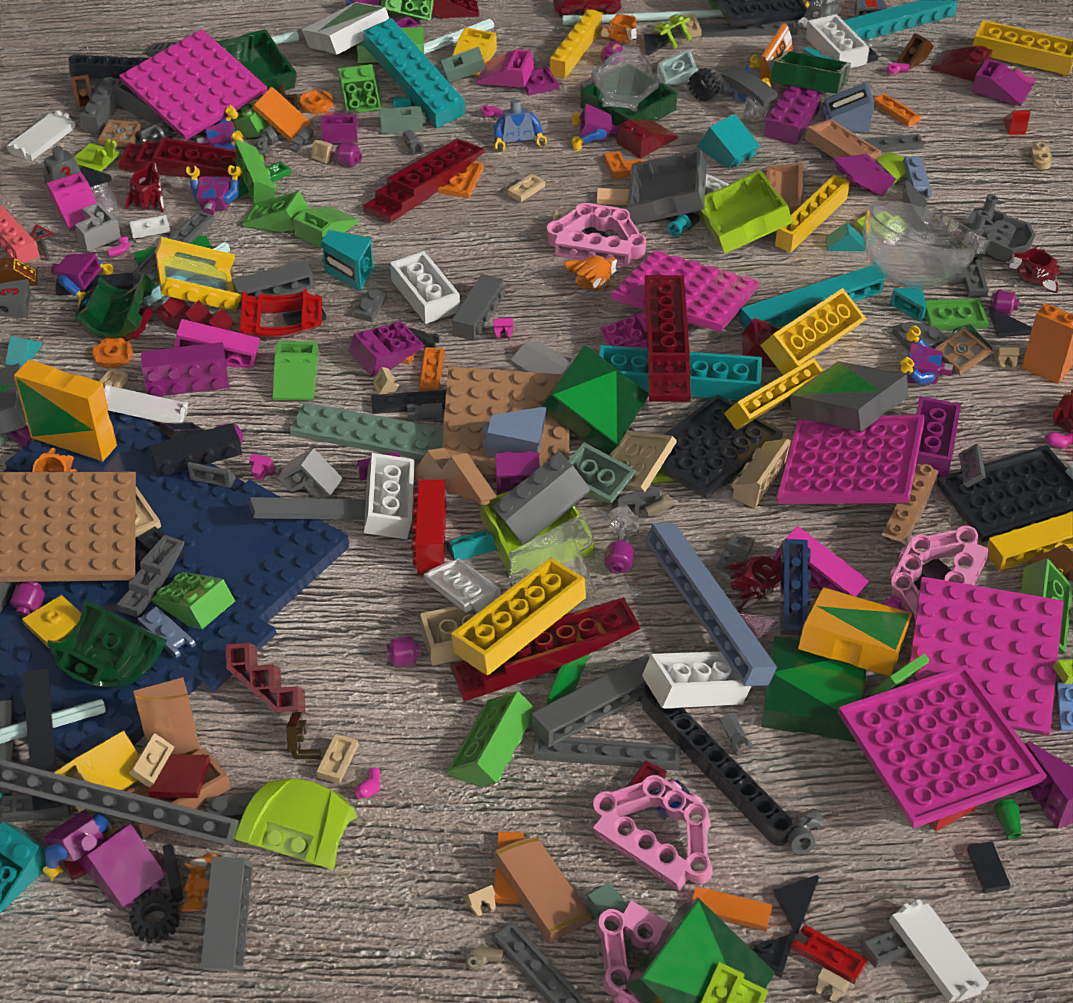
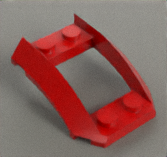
M303 288L302 292L289 295L258 294V297L247 295V292L242 294L239 333L275 339L295 336L321 327L322 297L317 294L315 296L311 295L305 288ZM301 309V323L284 327L260 326L261 313H283Z

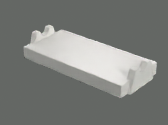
M59 110L55 114L50 113L7 145L8 152L25 160L29 159L32 161L75 129V122L70 119L69 114L65 113L63 115Z
M107 384L104 391L109 411L164 423H181L187 415L188 402L112 387Z
M459 558L435 567L424 574L425 581L464 612L474 609L478 613L492 603L494 599L501 596L498 586Z
M918 899L911 905L908 903L904 904L897 913L892 914L889 919L890 924L948 1002H960L981 994V991L987 987L989 982L928 903L923 904Z

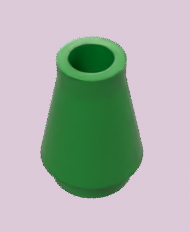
M1006 799L996 803L994 814L1006 832L1008 839L1021 837L1023 833L1021 830L1019 805L1015 804L1013 799Z

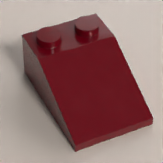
M971 46L942 51L931 66V70L974 82L975 76L987 58L991 59L992 50L984 46Z
M629 119L617 126L616 144L641 159L676 140L678 135L652 120Z

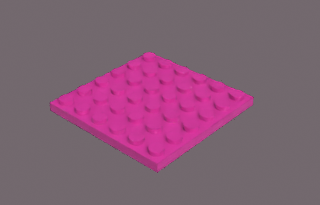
M203 29L120 75V80L185 141L223 119L224 116H228L225 113L228 106L231 105L238 110L267 92L266 85Z
M653 251L612 292L611 299L645 309V275H684L687 322L722 332L758 289L759 281L749 276L736 275L732 271L718 270L714 266H704L697 261H687L680 256H670L662 251Z
M924 415L880 416L878 420L862 432L836 427L828 423L798 418L777 495L778 504L909 503L924 426Z
M922 577L910 663L924 653L929 658V663L909 678L907 684L967 665L1014 730L1048 736L1051 729L1056 671L1053 665L1058 661L1064 600Z
M967 665L839 707V716L912 829L1042 783L1046 779L1047 775Z

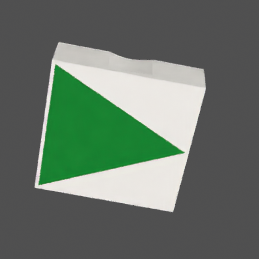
M355 2L303 28L302 31L309 48L339 54L363 41L364 30L389 19L385 7Z

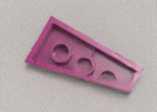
M181 319L176 334L175 348L223 342L227 367H254L260 338Z
M799 526L785 538L808 540V548L811 549V558L808 561V570L811 572L809 588L822 590L824 587L858 597L869 581L861 573L850 567L844 560L837 557L826 546L819 543ZM781 545L773 557V560L781 563Z

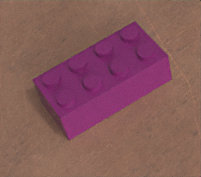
M789 85L766 118L764 137L797 145L807 127H809L820 110L822 92Z
M223 342L141 352L142 371L146 391L149 395L161 397L229 388Z
M919 396L916 415H924V426L916 467L918 464H928L933 469L939 471L938 477L948 475L961 404Z

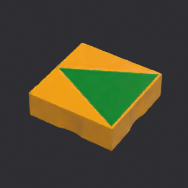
M28 360L14 374L31 438L102 462L117 446L113 426L108 415V404L102 382L77 374H69L33 360Z
M823 587L804 623L798 649L843 661L890 677L895 668L899 652L905 642L913 613Z

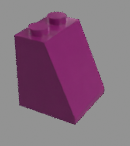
M131 824L119 828L105 838L104 842L77 860L117 908L124 906L127 909L131 908L132 903H137L136 899L146 890L150 893L162 884L160 879L166 876Z

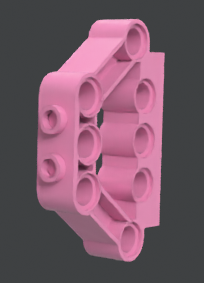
M581 203L576 206L575 210L547 225V242L555 247V256L580 260L593 255H599L606 259L614 257L617 259L618 266L629 267L631 259H642L646 253L645 236L638 232L630 219L629 211L623 208ZM589 227H595L599 231L613 230L619 237H602L598 233L588 235L584 234L582 230Z
M961 526L955 531L929 536L916 535L910 540L907 548H902L899 555L900 562L898 566H893L890 573V578H892L891 595L901 599V604L906 612L913 613L911 620L914 623V627L919 591L913 582L920 579L923 563H926L928 560L956 555L954 557L953 571L946 574L945 581L975 585L987 560L988 548L977 544L978 534L973 527ZM967 539V540H969L970 542H967V543H966V542H963V541H961V540ZM917 548H924L925 551H918V550H916V549H917ZM964 564V565H967L968 567H967V568H961L959 565ZM909 566H914V567H916V569L911 570V569H908L907 567H909ZM903 584V585H906V586H908V587H906V588H900V587H898V585Z
M651 775L641 783L614 792L603 791L596 795L593 800V806L599 821L593 829L599 839L677 891L682 889L687 880L696 884H703L710 880L712 866L708 857L707 841L710 817L706 806L697 795L693 793L687 794L681 790V786L671 779L667 781L657 775ZM652 789H661L660 793L656 795L649 794ZM675 801L682 803L678 808L670 807ZM607 804L613 805V807L608 811L602 810V808ZM652 806H661L666 810L667 815L671 819H681L686 822L687 859L685 860L680 857L673 845L657 842L655 835L651 831H641L636 828L634 821L625 815ZM694 815L703 816L698 822L691 821ZM625 828L632 829L628 835L620 834ZM644 842L653 843L648 849L640 848ZM664 856H673V860L671 862H661ZM696 864L705 865L701 871L692 870Z
M632 900L624 914L615 909H608L600 915L596 925V933L601 939L605 968L603 988L614 998L613 1001L615 1003H643L625 985L631 973L627 966L623 934L630 937L632 944L636 948H648L652 951L660 940L662 932L669 924ZM604 922H614L617 926V930H607L604 926ZM646 929L650 934V938H641L637 930ZM620 975L624 980V985H615L611 980V976Z

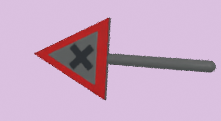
M36 224L31 237L36 242L41 241L47 259H50L44 239L55 236V234Z

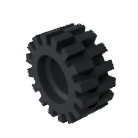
M701 68L688 79L690 80L688 85H691L689 90L693 91L691 94H695V98H699L700 101H709L719 93L721 88L719 87L721 85L720 82H717L719 78L714 76L715 72L711 73V69Z
M153 891V896H149L148 892L144 893L145 898L142 900L139 896L136 899L137 904L132 903V911H129V920L133 932L142 942L146 938L149 944H152V939H155L156 944L161 943V937H164L165 941L168 940V933L170 932L174 935L176 932L175 927H179L180 916L176 902L172 896L169 895L167 897L165 892H161L160 896L158 891ZM161 911L165 914L163 919L156 923H146L144 921L145 917L152 912Z

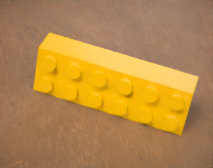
M987 20L982 21L974 37L973 46H984L987 49H991V58L995 60H1004L1012 64L1017 63L1026 67L1039 68L1043 71H1052L1060 75H1069L1073 67V40Z
M842 288L775 332L760 346L782 375H785L853 331L866 320V317Z
M549 558L451 633L454 654L488 676L586 598L585 578L553 558Z

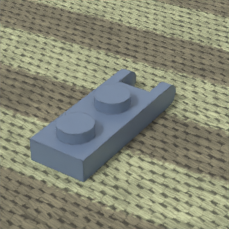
M905 156L903 163L908 181L918 192H925L926 198H931L932 191L922 157Z
M155 607L138 619L139 625L142 628L167 639L164 648L175 658L180 656L177 648L186 643L190 648L196 645L195 641L158 607Z

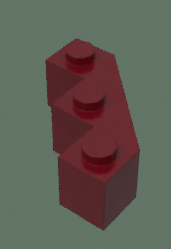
M553 0L554 10L561 16L571 15L576 10L584 15L587 9L596 11L601 9L605 14H616L622 8L621 0Z
M167 297L153 311L161 322L175 330H178L181 319L229 330L235 324L222 308L211 314L200 300L189 306L182 299Z
M251 643L226 644V668L257 697L263 700L268 707L282 716L292 715V712L306 714L305 690L298 686L281 687V668L274 664L258 665L256 646Z

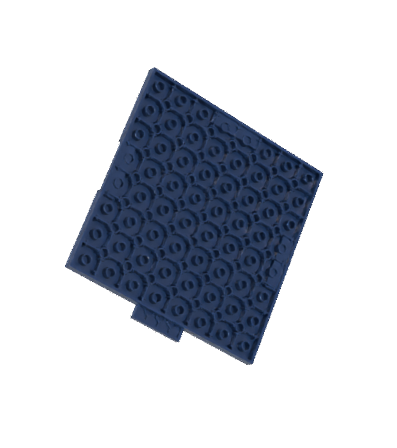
M108 410L117 446L103 462L35 439L5 462L6 469L2 472H32L36 459L43 453H47L51 448L56 449L54 454L73 456L74 460L71 469H76L77 472H136V487L160 520L161 527L158 529L167 536L184 541L182 549L184 556L175 562L160 588L170 584L174 577L182 572L224 579L235 602L205 628L199 629L189 627L153 603L152 600L138 618L118 611L117 604L130 590L129 582L131 580L37 581L36 583L42 586L41 589L45 593L41 607L62 595L82 613L83 602L88 600L140 626L138 622L140 617L158 607L195 641L196 645L190 648L185 643L177 648L180 652L178 658L173 657L163 648L159 657L146 674L125 688H102L74 679L58 667L55 663L56 659L51 653V647L48 648L23 624L22 619L26 616L15 612L16 609L10 603L11 595L0 612V701L12 700L13 725L26 721L23 672L48 668L52 713L98 699L104 701L106 712L54 728L57 758L68 764L123 731L134 746L145 735L133 691L183 678L188 695L199 685L214 693L233 675L226 668V644L251 643L257 647L258 652L276 635V628L268 624V622L349 548L348 535L320 519L253 518L248 504L250 497H281L250 479L244 482L236 477L231 488L191 480L189 470L158 477L149 445L171 440V438L159 431V427L141 417ZM212 463L206 464V466L219 468L218 466ZM135 538V575L141 570L140 562L148 554L138 544L137 538Z

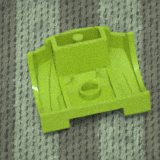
M294 778L269 781L254 795L248 804L238 827L235 840L298 858L328 869H334L338 846L344 830L349 822L358 818L354 807L343 795L319 783Z

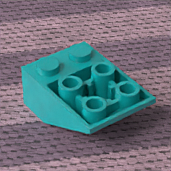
M2 822L0 825V914L41 875L43 868L46 866L45 851L47 846L20 827L6 822Z

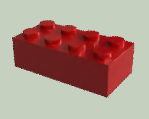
M445 479L419 480L418 488H414V502H417V504H413V518L417 519L412 521V533L416 534V536H413L411 539V548L416 550L412 554V563L417 565V574H425L429 570L443 565L445 562Z

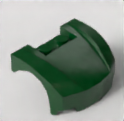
M144 273L135 288L123 290L110 285L103 278L98 277L97 281L99 284L90 291H87L78 305L75 318L80 326L89 334L101 338H119L137 330L143 318L138 313L139 306L145 297L152 294L155 283Z
M84 600L82 614L76 628L62 640H48V646L51 647V653L56 659L55 663L58 667L74 679L102 688H125L139 680L153 666L163 650L167 639L112 613V611L94 602Z

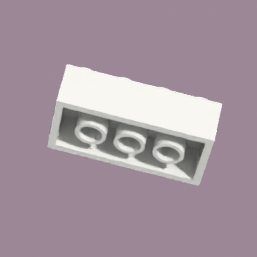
M837 14L808 21L806 39L822 55L833 57L835 60L851 62L850 68L867 64L869 46Z
M425 251L390 262L391 281L425 324L457 313L460 308V295Z
M372 453L367 473L364 533L401 539L408 538L412 523L414 459Z
M722 652L651 654L642 674V677L662 708L743 704L751 686L743 685Z

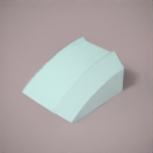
M686 50L658 63L656 76L660 83L665 86L688 84L690 81L688 80L689 77L698 71L690 50Z

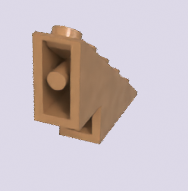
M445 448L428 450L414 470V479L418 480V483L419 480L445 479V490H447L448 494L462 495L463 499H473L482 505L490 504V500L497 499L496 494L467 453L450 457Z
M928 464L917 465L909 503L896 505L882 533L886 540L907 547L915 525H918L938 475V470L933 469Z

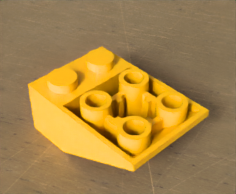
M465 27L459 36L453 56L479 47L486 64L497 50L496 33ZM482 71L472 74V76H480Z
M123 731L72 760L54 773L124 791L139 781L129 774L139 757V753ZM76 807L79 812L84 810L83 808Z

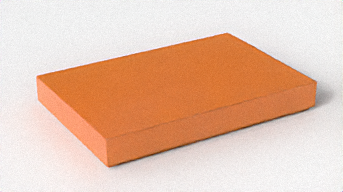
M273 87L252 107L290 143H292L291 140L303 127H308L311 123Z
M474 161L464 171L458 173V176L451 178L447 185L439 187L436 193L469 199L483 171L484 163Z

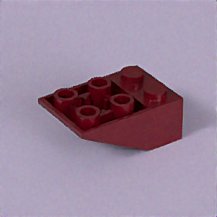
M433 0L432 14L442 19L479 17L480 15L477 0Z
M754 318L742 332V356L762 357V367H776L760 345L780 330V328L778 329L766 321Z

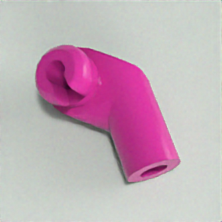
M891 63L887 66L886 71L889 75H894L898 72L908 73L909 64Z
M1019 69L1013 70L1028 85H1034L1035 77H1027Z
M484 105L481 107V114L484 117L499 118L502 115L503 110L495 106Z
M128 237L118 238L119 245L107 249L109 258L126 253L130 247Z
M1055 432L1048 433L1045 436V442L1053 447L1063 449L1073 443V432L1065 436Z
M370 768L368 770V780L360 783L354 789L356 798H369L379 791L380 770L378 768Z

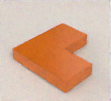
M620 151L603 154V160L612 179L630 177L631 165L643 162L642 159L625 161Z

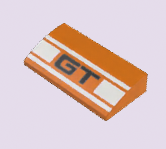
M785 23L781 25L761 56L759 74L761 80L767 77L770 81L774 60L781 57L782 53L786 50L792 51V39Z

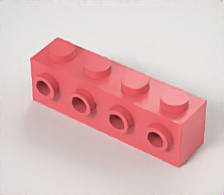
M0 206L1 249L6 250L10 258L14 257L23 263L40 257L36 241L3 206Z

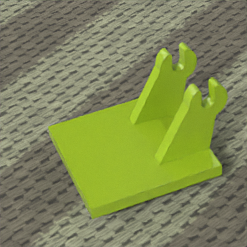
M674 14L669 17L670 20L666 22L661 21L655 24V28L651 29L653 33L659 35L666 34L673 49L678 48L670 29L677 25L681 28L687 41L692 40L685 25L690 19L683 15Z
M108 139L105 147L89 143L74 158L79 168L85 166L101 172L120 154L118 151H115L117 147L115 140L111 142Z

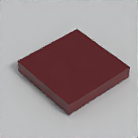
M170 754L154 784L148 789L149 797L198 798L210 763L209 755Z

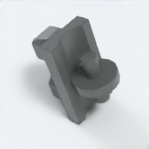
M163 119L139 130L137 133L143 144L145 140L160 142L162 137L168 138L172 136L168 124Z

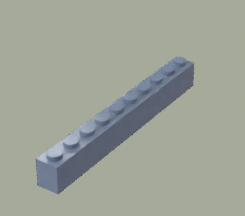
M653 523L646 539L647 544L743 685H769L777 666L676 524Z

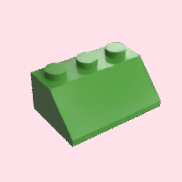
M236 140V165L242 170L241 177L253 204L275 198L276 184L270 179L269 168L264 166L263 155L259 154L255 146Z

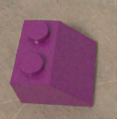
M506 451L496 453L497 495L512 491L540 468L539 452L511 453Z

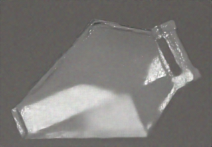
M625 46L621 52L616 51L604 61L602 67L597 66L591 73V78L604 97L603 107L615 106L632 109V111L636 112L638 103L656 90L660 82L656 74L652 73V67L645 55L640 53L639 48Z

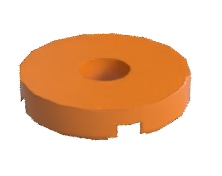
M317 90L307 91L300 96L299 100L301 110L309 114H321L324 111L330 110L333 106V98L326 91H322V93Z
M106 338L98 346L96 344L93 347L92 355L94 362L98 366L113 369L127 364L132 359L133 351L131 344L125 342L123 338Z

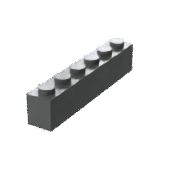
M645 654L640 658H635L630 663L614 669L611 673L595 679L590 684L576 689L563 698H558L555 702L543 708L537 709L532 713L531 730L549 748L641 699L643 687L647 684L642 674L650 656Z

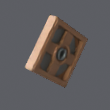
M108 120L98 138L99 145H106V141L110 139L111 142L115 140L118 147L126 148L128 143L135 144L139 137L137 133L143 129V125L141 122Z
M962 328L934 348L943 353L942 361L947 364H953L952 369L960 376L991 354V349L966 328Z

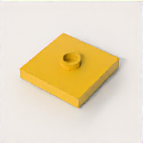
M61 595L24 617L22 621L37 638L50 648L48 640L58 641L70 635L80 621L82 613Z

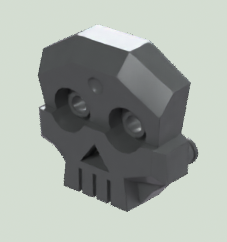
M988 194L983 208H974L968 217L959 239L970 242L971 248L984 256L988 253L998 261L1010 260L1013 253H1023L1029 250L1036 235L1029 222L1009 217L1006 213L994 209L998 197Z

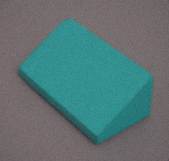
M486 529L446 542L454 560L458 558L464 560L496 550L494 536Z

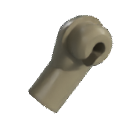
M663 494L660 496V500L646 506L645 509L649 517L671 508L673 499L668 494Z
M478 947L466 957V966L474 971L480 969L489 961L502 963L504 950Z

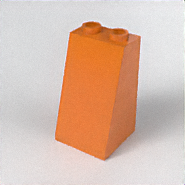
M1044 303L1036 313L1022 369L1059 384L1073 366V314Z

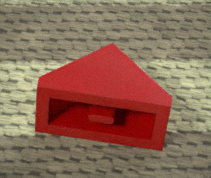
M1012 111L1003 117L1008 135H1026L1030 111Z

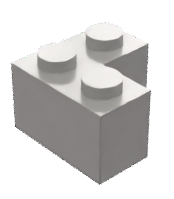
M100 202L83 208L85 220L75 224L79 243L87 251L94 250L121 237L117 219Z
M314 448L290 460L277 477L291 492L304 486L316 499H324L330 496L343 479Z

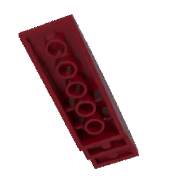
M162 137L160 142L145 140L143 145L128 143L118 163L119 169L137 172L143 169L149 161H154L159 175L192 178L186 171L188 166L191 168V173L195 171L194 166L200 170L197 178L232 177L228 172V168L232 165L236 171L237 166L236 151L233 149L229 150Z
M459 138L451 141L388 177L387 185L375 191V198L363 205V212L388 223L395 221L435 194L439 187L447 185L451 178L458 176V173L464 171L484 153V148Z
M645 275L649 402H691L690 349L684 275Z
M622 597L564 615L488 676L465 660L451 664L450 669L463 702L526 681L584 657L640 629V625L627 601Z

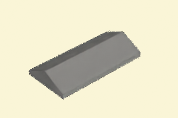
M538 341L524 343L511 359V364L524 372L562 374L570 363L568 359Z

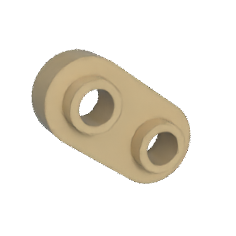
M1043 142L1033 144L1031 149L1033 165L1038 169L1050 168L1052 156L1049 146Z

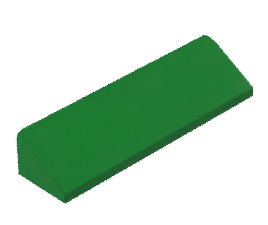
M590 654L559 668L547 697V705L576 690Z

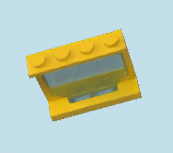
M164 237L160 238L155 255L161 295L191 302L200 300L205 305L236 311L242 294L234 293L230 270L235 260L234 254Z

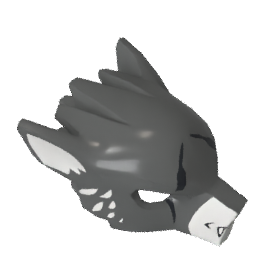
M815 0L811 2L798 25L807 31L809 20L835 14L840 17L842 7H838L840 5L839 0ZM815 11H818L819 14L816 18H814L813 13Z

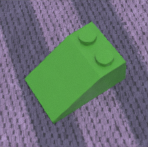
M298 190L255 203L242 224L245 227L281 233L293 232V218L304 209L310 208Z

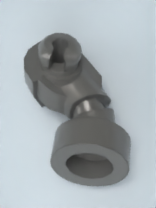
M270 125L263 129V134L255 141V147L259 154L262 155L270 151L271 148L268 143L274 144L279 141Z
M812 808L798 815L797 821L793 825L792 832L788 837V843L794 853L806 854L814 848L816 840L810 829H821L820 824L824 825V818L818 809Z

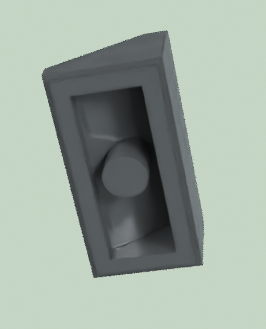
M188 462L191 480L231 488L236 479V476L229 470Z

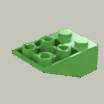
M381 0L380 6L386 8L387 14L390 17H411L415 20L431 21L433 0Z
M372 64L339 68V83L346 111H359V113L380 111L381 106Z
M257 101L252 104H246L236 110L238 117L234 120L231 119L235 131H240L243 137L247 139L260 136L263 133V129L270 125L252 109Z
M330 206L304 209L293 218L295 236L321 248V239L325 237L328 230L345 233L359 222V219Z
M277 341L273 400H314L320 360L318 342Z
M187 572L177 574L170 584L160 588L157 594L151 598L153 603L189 627L199 629L205 628L235 602L224 579Z

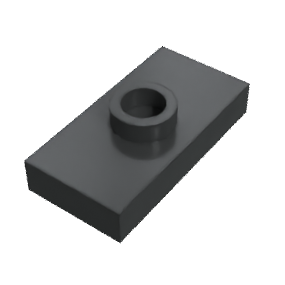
M978 444L959 453L963 484L970 487L986 478L982 450Z
M896 930L865 940L859 946V949L874 968L913 954Z

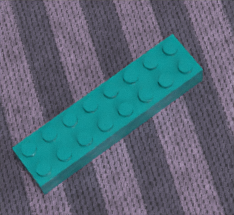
M392 18L363 31L366 49L414 104L421 106L422 113H425V116L436 129L465 115V100Z
M600 345L599 356L649 393L647 348ZM690 352L691 397L712 399L718 394L727 400L740 401L760 389L762 357Z

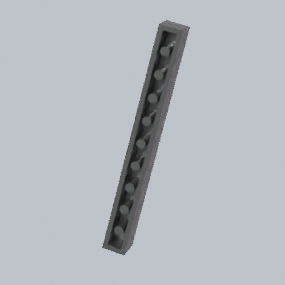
M0 759V788L231 847L234 845L235 836L240 821Z

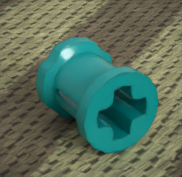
M681 214L675 221L668 223L667 230L672 236L678 237L683 230H687L691 226V221L687 215Z

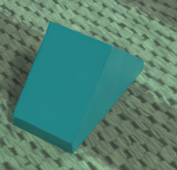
M848 222L826 236L827 251L865 252L863 237Z
M893 289L890 305L922 322L926 310L923 289Z
M10 336L5 362L6 367L20 363L22 367L28 360L33 359L42 346V342Z

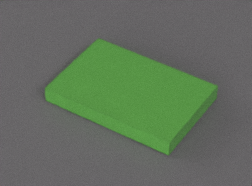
M979 298L925 300V317L928 326L936 327L939 331L961 330L962 328L967 330L988 329L989 323Z
M924 653L887 678L865 698L898 688L928 664L929 658Z

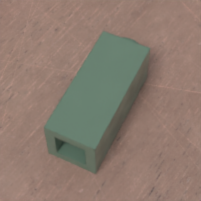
M479 47L441 60L443 66L440 68L441 73L444 77H447L449 83L486 70Z
M421 106L380 109L382 133L404 132L407 130L421 131L423 130V123H426L425 113H422Z
M609 882L603 886L595 887L588 894L587 909L597 921L600 915L608 909H615L624 914L628 907L627 903ZM604 922V926L607 930H617V926L614 922ZM638 929V935L646 939L647 930ZM623 934L627 954L636 947L632 944L630 937Z

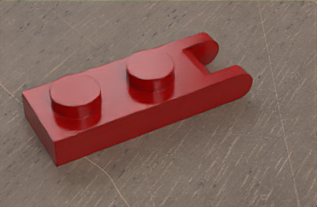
M803 925L800 931L808 939L804 945L798 941H793L790 946L791 949L855 985L867 965L868 959L815 929Z

